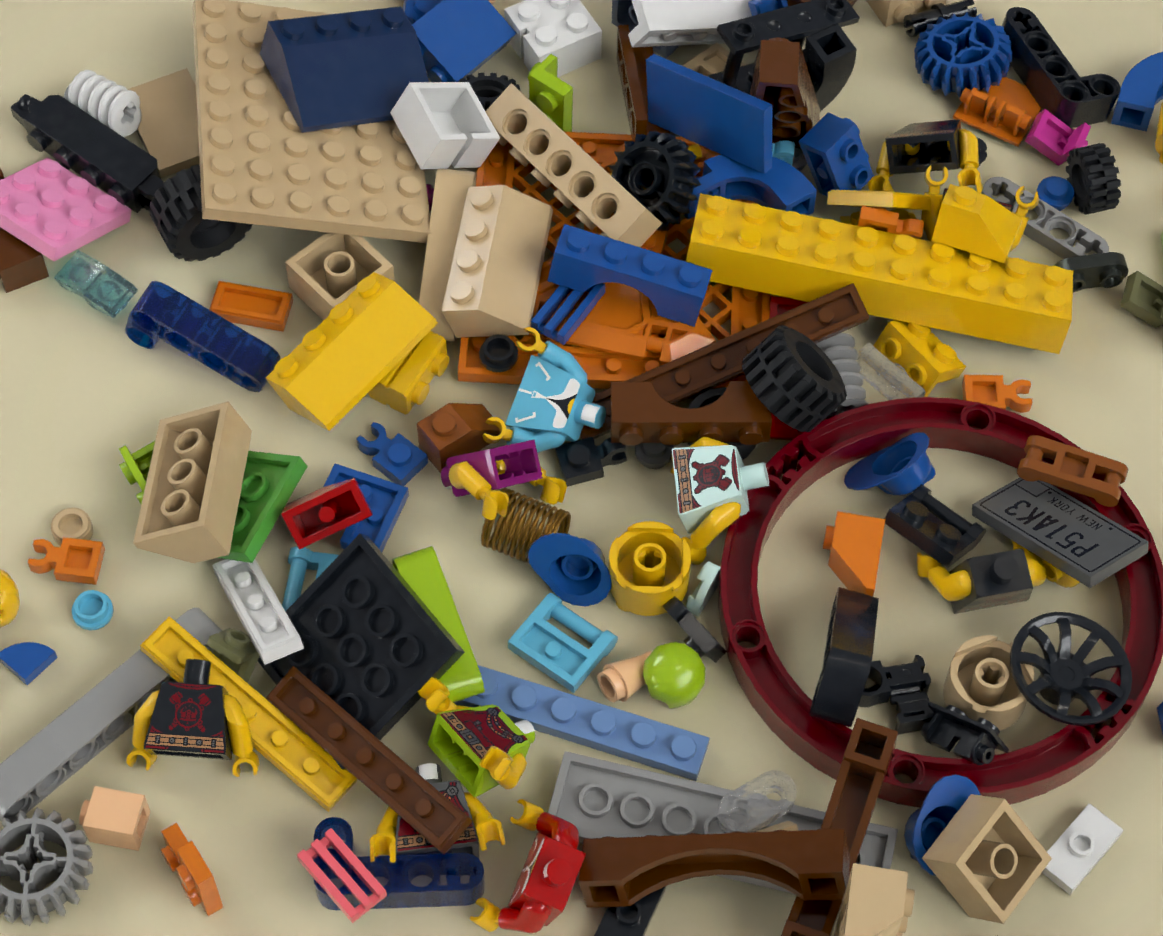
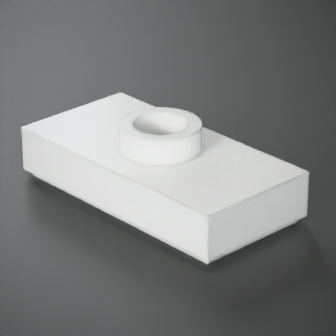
M1089 803L1047 851L1052 859L1042 873L1071 895L1118 840L1123 829Z

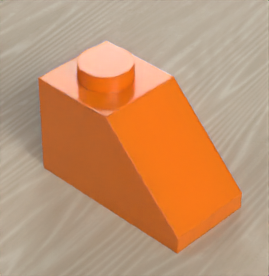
M837 511L835 525H826L823 549L830 550L828 566L848 590L870 596L874 595L885 519Z

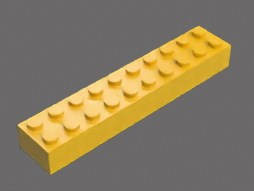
M700 193L686 262L711 269L710 282L806 302L854 283L869 315L907 323L913 322L921 326L1060 354L1072 321V270L1007 257L1004 264L944 244L914 238L909 235L894 234L875 230L871 227H861L837 222L833 219H822L799 214L794 211H784L761 206L756 203H745L721 196Z

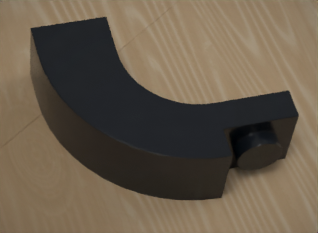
M839 24L806 37L804 58L820 112L843 89L855 65L857 49Z

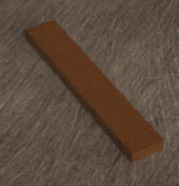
M294 666L266 697L268 701L444 855L472 823V819Z

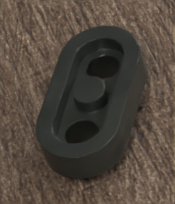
M1118 252L1069 257L1054 265L1073 271V293L1086 288H1112L1118 286L1129 273L1124 255Z

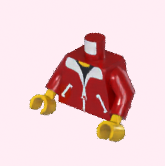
M519 799L517 803L524 806V812L519 819L510 817V821L529 831L537 830L538 833L507 907L500 909L486 898H479L475 903L484 910L478 917L470 916L469 919L488 932H492L500 927L505 930L536 933L543 926H548L557 918L567 904L586 854L577 849L579 831L574 824L544 812L541 807Z

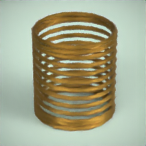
M505 487L500 491L506 493L509 497L506 517L499 516L491 537L490 534L495 520L485 518L481 533V544L488 549L492 548L493 551L504 552L506 556L510 555L511 558L522 559L524 563L528 561L530 565L528 555L525 558L529 546L531 547L532 543L540 538V536L556 533L557 530L558 533L568 534L571 515L568 511L561 508L552 507L550 504L546 505L543 501L539 502V500H534L532 497L528 498L525 494L515 493L514 490ZM518 505V510L514 515L515 508ZM523 507H524V512H523V514H522V516H521V518H520L521 511H522V509H523ZM530 510V515L526 520L527 513ZM536 512V517L532 523L533 516ZM541 515H542V520H541L540 524L538 525L539 518H540ZM548 517V522L543 530L544 523ZM504 539H505L504 546H503L502 549H501V544L503 543V541H504ZM522 546H523L522 553H521L520 556H519V551L521 550V548H522Z

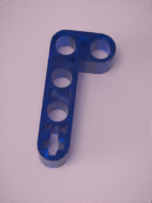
M151 281L131 310L125 327V333L137 345L153 349L161 339L234 383L253 392H260L267 383L265 377L274 370L275 365L280 360L279 353L269 344L170 286L158 281Z
M330 817L317 825L314 832V841L317 838L320 841L325 837L324 833L332 828L341 839L345 840L344 843L356 855L352 828L347 821L338 817ZM328 848L327 850L368 897L371 896L373 893L334 849ZM473 854L396 855L394 863H390V856H377L375 862H370V856L357 857L374 877H385L389 880L383 886L387 896L371 909L467 906L474 904L477 899L483 896L485 891L483 863ZM320 856L313 860L329 879L338 878ZM420 875H426L433 879L431 883L423 887H418L411 883L415 877ZM441 875H446L447 885H442ZM469 875V883H461V876ZM314 879L317 897L322 906L330 910H340ZM345 885L339 888V891L354 908L360 904Z

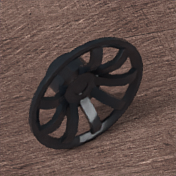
M1070 612L1046 613L1027 622L1013 640L1010 650V667L1016 685L1031 705L1051 719L1076 726L1095 725L1107 721L1116 715L1126 703L1132 686V672L1129 660L1116 638L1097 622ZM1053 623L1058 624L1060 634L1057 652H1055L1049 637L1040 627ZM1070 624L1091 632L1075 655L1070 653L1072 633ZM1028 636H1031L1038 642L1043 651L1044 659L1033 653L1021 652L1023 643ZM1099 639L1109 647L1114 655L1088 664L1083 662ZM1020 664H1029L1039 669L1041 674L1038 679L1027 685ZM1109 668H1119L1120 686L1109 680L1091 678V676ZM1089 691H1104L1116 699L1109 707L1102 711L1097 699ZM1039 692L1046 701L1057 705V709L1055 710L1046 705L1035 694ZM1075 698L1080 699L1086 704L1090 715L1076 716L1067 714L1070 703Z

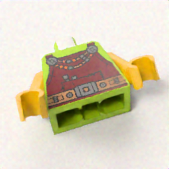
M431 677L418 691L419 696L426 700L427 708L437 715L427 743L429 748L473 797H477L499 784L505 789L514 788L526 769L527 762L525 758L530 744L535 740V730L528 720L514 723L499 706L493 704L478 707L455 705L448 698L450 695L448 688L437 678Z

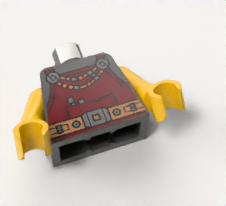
M435 763L422 764L416 767L415 771L473 820L444 855L389 806L377 827L376 834L369 840L370 862H375V858L379 855L390 856V863H394L397 855L398 869L480 858L479 846L481 851L487 850L486 843L492 840L500 841L501 846L505 845L502 823L493 818L492 814L477 797H473L470 792H463L460 781L442 782L441 767Z

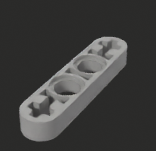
M993 177L985 182L981 194H985L995 201L1013 205L1016 201V192L1020 186L1004 177ZM1024 189L1020 200L1026 204L1031 203L1034 195ZM999 193H1001V194L1004 195V196L1000 195V196H998L997 198H995V197L992 196V195H995V196H996V195H998ZM1039 199L1038 205L1032 209L1038 214V218L1028 220L1023 234L1059 257L1066 259L1083 256L1091 250L1097 254L1109 252V245L1101 236L1043 200ZM1015 202L1013 212H1016L1017 210V202ZM1061 228L1068 232L1070 237L1063 240L1054 238L1050 230ZM1075 240L1080 241L1079 243L1076 242L1075 247H1073Z

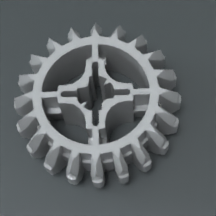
M38 807L32 818H27L26 813L19 810L18 821L11 823L5 817L1 821L4 829L0 831V877L10 876L11 880L20 881L23 894L8 890L1 885L0 880V914L5 912V918L12 924L20 915L24 924L28 926L33 922L35 915H39L42 922L48 924L49 912L56 910L57 914L65 916L66 910L63 904L68 901L71 904L78 905L80 900L75 890H88L89 883L84 876L93 874L92 863L88 861L92 858V850L89 845L85 844L87 838L82 830L75 831L76 825L70 818L62 821L60 814L55 810L45 818L43 810ZM44 840L62 846L67 851V857H58L56 853L47 852L43 844ZM55 881L52 885H50L49 887H47V888H45V889L43 890V888H44L47 884H49L50 882Z

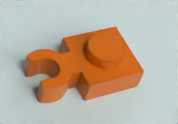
M862 206L856 226L871 227L875 230L899 235L904 234L920 239L923 234L924 221L912 218L901 220L898 219L899 213L888 211L882 207Z
M964 375L963 400L979 402L1002 409L1010 407L1012 410L1020 413L1028 412L1031 409L1032 399L1020 398L1017 395L1029 393L1031 382L1028 380H1016L1011 385H1004L1003 375Z
M63 537L61 547H54L51 542L45 539L33 541L35 552L45 553L46 556L39 560L28 559V565L32 572L43 574L55 569L54 575L56 580L97 584L105 553L103 542Z

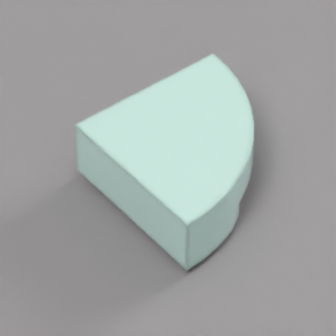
M710 561L705 562L697 578L701 582L693 594L688 596L686 603L689 611L698 617L719 585L721 567Z

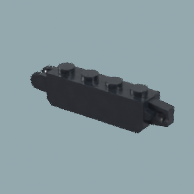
M25 94L17 103L10 107L13 117L26 128L27 140L34 149L39 152H47L61 166L68 170L72 169L90 184L99 187L136 213L142 208L148 211L151 210L150 203L152 199L156 198L155 192L158 188L164 186L155 157L60 95H50L41 102Z

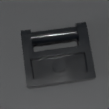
M921 484L911 495L888 510L884 518L885 524L948 568L977 546L985 535L986 529L977 522L974 524L968 522L931 495L932 491Z

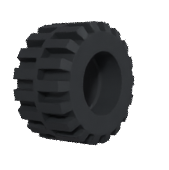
M199 164L193 165L187 170L183 169L177 172V175L168 178L164 182V186L158 188L155 192L156 198L151 200L150 216L169 251L173 253L174 257L178 259L184 258L185 261L192 262L195 259L203 261L209 257L214 258L221 255L222 252L230 250L237 242H240L253 225L202 219Z
M783 325L778 326L743 358L742 367L745 377L757 398L775 417L793 429L801 432H810L846 400L847 392L835 365L812 340L792 328Z

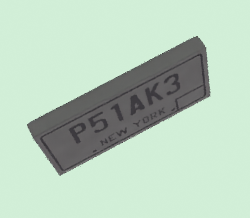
M1019 477L972 504V516L1089 588H1092L1148 553L1149 542L1055 486L1040 480L1031 482Z

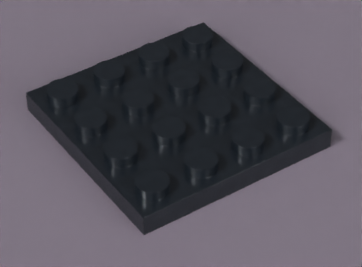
M359 533L286 610L289 619L301 638L304 649L264 665L259 656L258 662L276 685L294 666L375 737L381 740L421 698L418 691L431 677L439 680L465 652L367 535ZM334 759V760L338 763V765L341 767V769H343V770L346 769V768H345L344 766H342L336 759Z

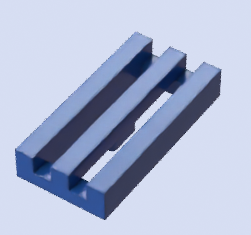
M604 283L596 284L586 290L589 294L558 332L555 329L574 309V305L584 294V292L573 290L556 311L572 290L571 288L559 285L531 320V328L565 345L604 295Z

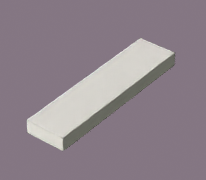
M224 559L212 565L218 581L264 665L304 649L298 632L255 559L253 563Z

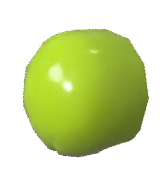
M670 642L657 646L644 661L643 677L648 686L650 696L666 703L670 709H675L690 704L697 697L705 684L706 668L699 654L691 647L679 642Z

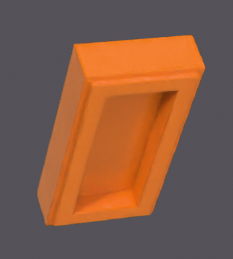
M219 281L209 309L210 319L284 332L293 304V295L287 292Z

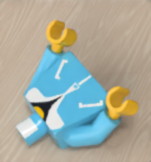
M531 327L524 328L526 332L534 335L535 343L531 347L524 346L519 341H516L519 349L525 352L535 350L538 352V357L534 355L530 357L506 423L498 417H491L486 420L485 423L496 425L500 430V434L498 436H491L484 433L482 437L485 442L495 444L503 439L507 441V445L535 439L537 453L559 447L564 441H577L584 425L595 429L601 428L606 418V408L592 403L595 397V390L587 384V373L572 354L549 340L545 343L541 341L536 329Z

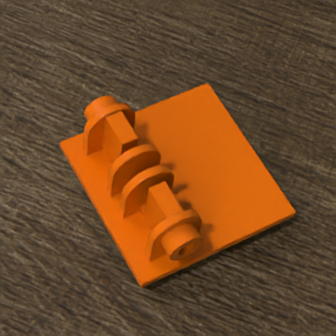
M1003 77L1000 80L999 86L991 85L988 93L975 87L972 90L965 88L960 97L961 104L953 118L1019 147L1042 108L1026 85L1008 77Z

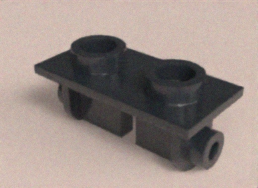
M930 701L927 704L935 714L931 721L923 724L921 734L927 743L948 752L952 750L955 755L965 758L976 765L989 764L994 758L995 749L1008 753L1009 749L998 736L1000 730L990 721L981 717L977 721L970 719L963 711L953 705H948L944 708Z

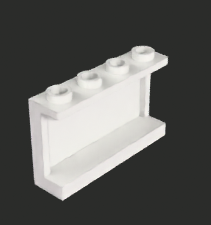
M632 0L638 25L628 34L631 46L726 44L717 32L718 25L751 17L752 14L748 2L751 0Z

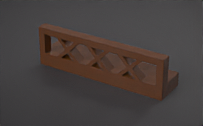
M618 25L616 59L632 141L635 142L636 134L647 135L649 131L670 134V131L648 122L646 59L654 54L653 47H632L628 36L630 33L629 25Z

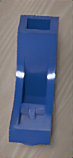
M1163 52L1143 59L1126 75L1115 105L1111 124L1147 132L1154 106L1163 99Z
M718 155L705 160L703 176L700 178L695 177L702 184L693 189V194L698 200L700 193L721 196L731 200H749L761 206L794 211L803 215L814 213L817 189L798 169L773 156L772 168L765 174L724 155ZM698 200L689 201L687 207L690 213L683 214L687 220L695 217Z

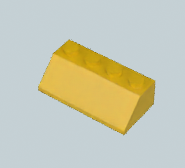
M373 272L368 277L362 279L356 289L342 303L333 307L329 316L314 330L308 332L303 337L302 342L288 356L279 360L274 370L265 379L290 410L330 431L438 322L395 281Z

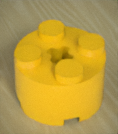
M655 521L635 523L629 526L627 531L620 537L617 536L610 547L608 570L612 583L610 592L616 600V605L619 609L642 616H656L668 613L663 606L674 596L682 601L689 586L691 552L688 543L684 538L682 540L674 533L673 528L667 524Z

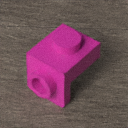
M1044 109L1036 116L1025 142L1060 166L1066 162L1067 156H1070V150L1088 145V141L1085 139L1091 126L1084 122L1073 130Z

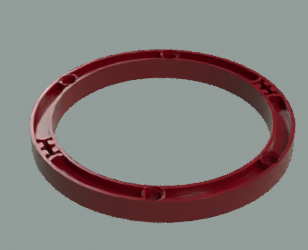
M918 397L871 403L842 412L820 422L810 432L801 433L780 449L766 463L769 486L747 490L749 511L747 514L739 516L729 526L721 561L718 594L721 634L729 662L739 685L752 707L770 730L793 752L814 768L837 780L852 729L841 724L809 716L813 700L801 690L777 656L765 629L757 589L758 565L764 546L780 517L803 491L836 468L869 456L917 432L925 433L929 437L928 448L970 452L992 458L1016 469L1020 460L1026 457L1024 448L1028 437L1032 435L1042 436L1081 449L1080 447L1048 427L1009 410L954 398ZM970 426H976V427L980 428L981 430L971 428ZM1044 458L1042 462L1053 465L1054 460ZM1093 473L1092 478L1104 481L1102 475ZM1120 485L1121 496L1118 504L1114 507L1103 506L1092 497L1055 486L1149 542L1146 555L1114 573L1122 603V648L1131 666L1132 686L1124 706L1116 715L1110 718L1112 720L1110 726H1103L1094 740L1091 735L1093 729L1099 728L1104 722L1087 726L1069 724L1057 733L1033 745L1012 752L994 755L993 760L989 764L984 763L983 765H976L965 758L931 757L895 749L878 797L879 799L921 808L933 784L945 776L956 774L969 778L977 786L981 796L1005 798L1009 805L1045 794L1071 781L1092 767L1113 748L1130 727L1152 686L1163 655V566L1151 532L1139 510ZM748 641L752 642L756 647L744 648L738 643ZM1116 668L1110 681L1120 686L1121 677L1120 669ZM1103 691L1098 696L1097 701L1103 711L1116 698ZM1089 709L1084 711L1080 716L1090 715ZM894 775H908L913 782L902 783Z

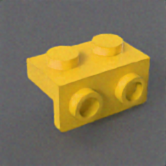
M897 320L888 322L871 348L872 352L917 398L928 397L937 383L958 378L966 368L957 358L956 352L950 346L942 343L931 332L930 327L917 325L913 322L907 323Z

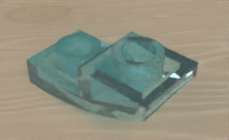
M79 250L54 277L61 287L83 297L92 308L112 318H115L127 306L130 299L138 291L124 277Z

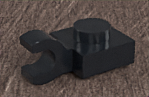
M589 437L555 448L556 457L567 487L604 477V466L617 465L627 461L625 451H627L626 445L611 443V437L604 440L598 446L595 445L593 437Z

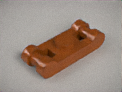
M1032 435L1028 437L1024 448L1026 457L1020 460L1017 468V474L1020 478L1031 482L1040 480L1092 497L1103 506L1114 507L1118 504L1121 496L1119 485L1125 482L1128 473V467L1124 463L1042 436ZM1049 458L1054 460V463L1051 465L1042 462V459ZM1093 473L1102 475L1104 481L1092 478Z

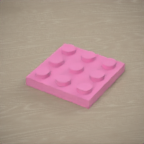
M48 157L0 180V227L53 261L130 222L132 209L121 204L113 196L106 194L90 184L86 179L77 176L61 166L57 161Z

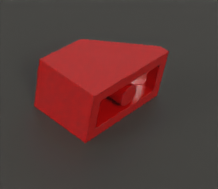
M352 478L322 487L288 503L281 515L300 550L372 516L373 513L356 479Z

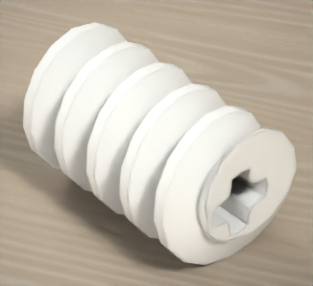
M88 69L77 74L65 90L63 98L121 136H129L138 129L142 114L140 99L136 92L127 90L126 87L117 85L116 82L107 80L104 76Z

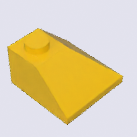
M950 184L941 203L931 241L1005 264L1022 219L989 196L978 193L973 188Z

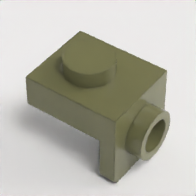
M1136 271L1127 278L1120 306L1157 328L1163 324V286L1141 272Z
M230 628L209 636L207 645L213 649L212 653L248 683L260 656L250 641L249 636L242 631Z

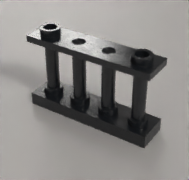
M811 0L720 24L717 27V32L729 47L730 52L724 71L708 75L707 77L750 94L758 53L754 63L741 66L744 53L755 50L759 52L761 40L781 37L788 39L790 42H800L802 49L807 36H811L835 24L844 27L858 23L860 17L847 0Z

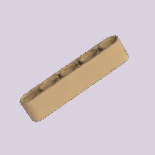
M437 169L429 230L432 231V234H428L419 304L438 322L431 331L444 337L446 341L455 342L456 336L442 313V306L468 187H476V172Z

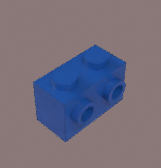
M829 112L799 140L818 192L827 197L828 191L831 192V190L860 191L874 176L868 161L869 155L862 145L857 125L848 118H840Z

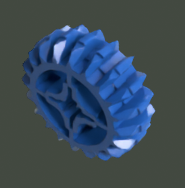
M968 12L962 17H957L952 13L950 19L946 20L939 17L936 24H927V29L925 32L920 33L914 50L915 67L923 83L930 84L932 91L942 89L945 96L954 92L957 93L959 98L965 88L972 90L975 87L988 93L991 85L999 86L1000 80L1003 77H1007L1010 62H1012L1011 41L1009 40V35H1006L1004 27L996 26L994 18L984 21L982 14L970 17Z

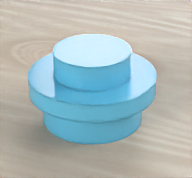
M88 590L81 593L72 606V616L75 623L85 630H97L106 626L112 619L114 612L110 598L96 590Z

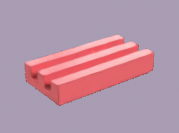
M330 828L324 833L325 837L320 841L317 838L311 843V848L307 851L304 849L297 854V858L347 918L354 923L387 896V892L336 832ZM330 846L334 848L373 893L371 896L368 897L327 850ZM317 856H320L359 901L360 904L356 908L352 906L313 861Z

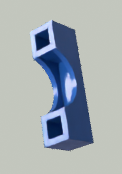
M564 224L554 252L547 281L581 292H585L590 287L600 283L613 282L625 284L645 294L654 304L658 316L695 327L712 270Z

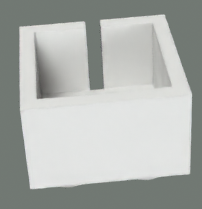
M524 0L504 9L505 20L517 33L509 43L520 59L524 57V64L529 72L536 63H542L550 54L558 58L557 77L601 59L602 30L580 0Z
M409 82L390 112L421 170L448 169L450 165L453 168H479L500 139L469 82Z

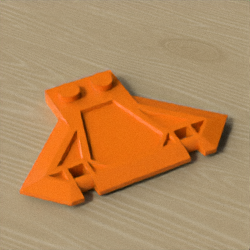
M598 226L592 231L589 230V232L598 235L603 232ZM656 230L640 248L663 254L667 240V231L661 232ZM551 265L541 270L532 319L559 286L547 281ZM606 282L604 283V295L565 344L644 360L646 351L661 354L659 364H666L713 344L716 340L699 317L695 327L658 316L652 301L639 290L625 284ZM572 289V290L569 292V294L566 296V298L563 300V302L559 305V307L556 309V311L560 308V306L564 303V301L568 298V296L571 294V292H572L574 289ZM584 292L581 298L574 305V309L569 313L567 317H565L562 320V322L555 329L556 331H560V329L564 326L567 320L571 317V315L575 312L578 306L586 298L589 292ZM655 333L664 335L665 339L651 336V334ZM547 337V340L555 341V340H553V339Z

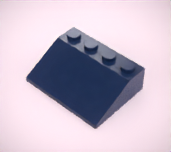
M401 6L268 21L260 56L302 133L394 120L390 112L409 82H429L416 31Z

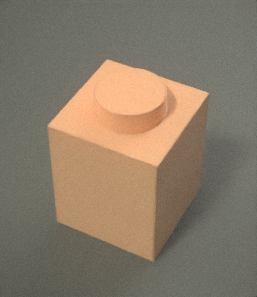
M94 786L91 799L85 800L82 804L79 823L83 826L89 842L139 851L149 819L150 809L145 795Z

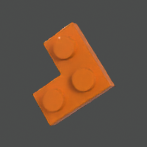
M177 823L161 831L166 843V847L161 849V853L171 871L177 872L182 881L181 886L192 906L195 907L201 903L208 916L222 909L223 904L213 874L193 841H187Z

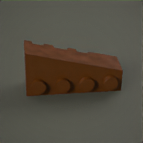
M781 37L761 40L749 95L772 104V143L791 141L795 143V148H801L799 140L820 121V108L800 42H790L788 39Z

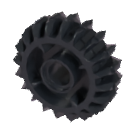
M649 131L647 135L636 134L635 142L624 141V152H615L618 159L616 164L607 166L612 171L611 176L662 222L657 230L661 232L668 231L670 223L673 225L680 224L681 213H690L687 207L689 201L698 200L693 194V189L702 185L698 179L694 178L701 171L698 165L694 163L697 156L688 150L689 146L684 141L676 139L675 136L669 133Z

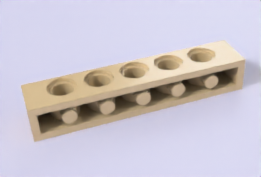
M512 83L485 111L500 137L498 142L502 146L509 142L513 146L509 153L524 167L531 163L535 167L531 174L546 188L551 183L558 189L553 195L568 209L573 205L577 206L580 210L575 216L591 231L598 226L603 231L600 234L602 236L641 247L662 224Z

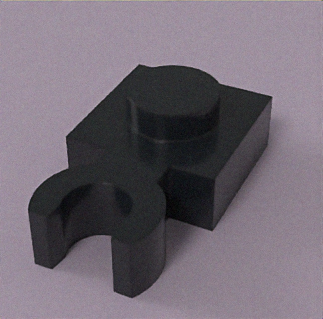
M676 596L663 606L689 635L683 641L687 646L695 650L700 658L706 654L716 663L727 653L723 646Z

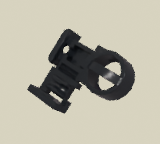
M915 655L913 663L883 667L880 660L872 661L868 678L876 684L864 689L859 707H871L876 704L888 703L890 698L891 705L896 704V710L899 711L896 715L897 724L895 730L899 731L898 734L921 731L923 724L931 721L935 715L927 705L929 703L927 692L931 678L929 673H923L925 668L923 658L920 655Z

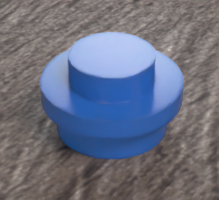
M1047 177L1039 183L1037 188L1039 199L1059 211L1069 206L1074 197L1073 186L1069 181L1061 177Z

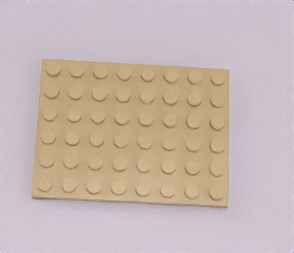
M194 0L193 28L202 219L427 243L428 234H432V231L429 230L430 213L425 171L420 169L395 121L391 120L302 133L260 56L268 21L329 14L250 2Z

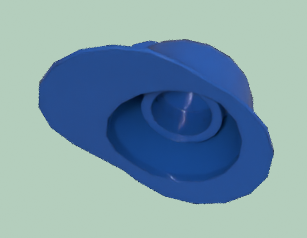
M921 432L910 434L895 444L861 459L846 473L844 478L845 485L852 490H864L877 486L887 494L899 496L913 492L921 484L924 485L936 475L935 468L926 453L929 446V437Z
M552 533L541 536L532 543L528 551L531 567L563 601L576 606H590L598 604L607 597L612 587L611 576L605 564V557L601 549L594 542L565 533Z
M956 774L949 775L933 784L926 795L922 807L910 815L905 825L904 838L906 846L910 851V857L918 861L921 868L930 875L936 876L922 857L971 794L980 795L977 786L967 777Z

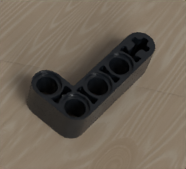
M1023 7L1010 8L1002 23L1006 35H1009V40L1011 41L1012 62L1010 64L1042 110L1046 109L1070 128H1076L1084 122L1091 125L1106 121L1120 93L1121 86L1119 82L1106 74L1080 77L1032 11Z
M841 587L838 588L829 619L822 671L814 693L809 716L848 727L852 726L872 663L879 598Z

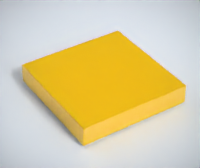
M831 190V192L828 191L827 205L931 210V197L929 195L887 191Z

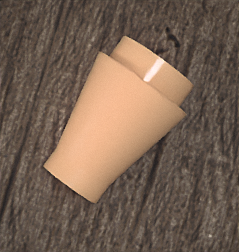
M651 651L606 664L603 671L598 673L599 687L609 701L616 702L620 700L625 702L646 684L643 677L644 661L651 654Z

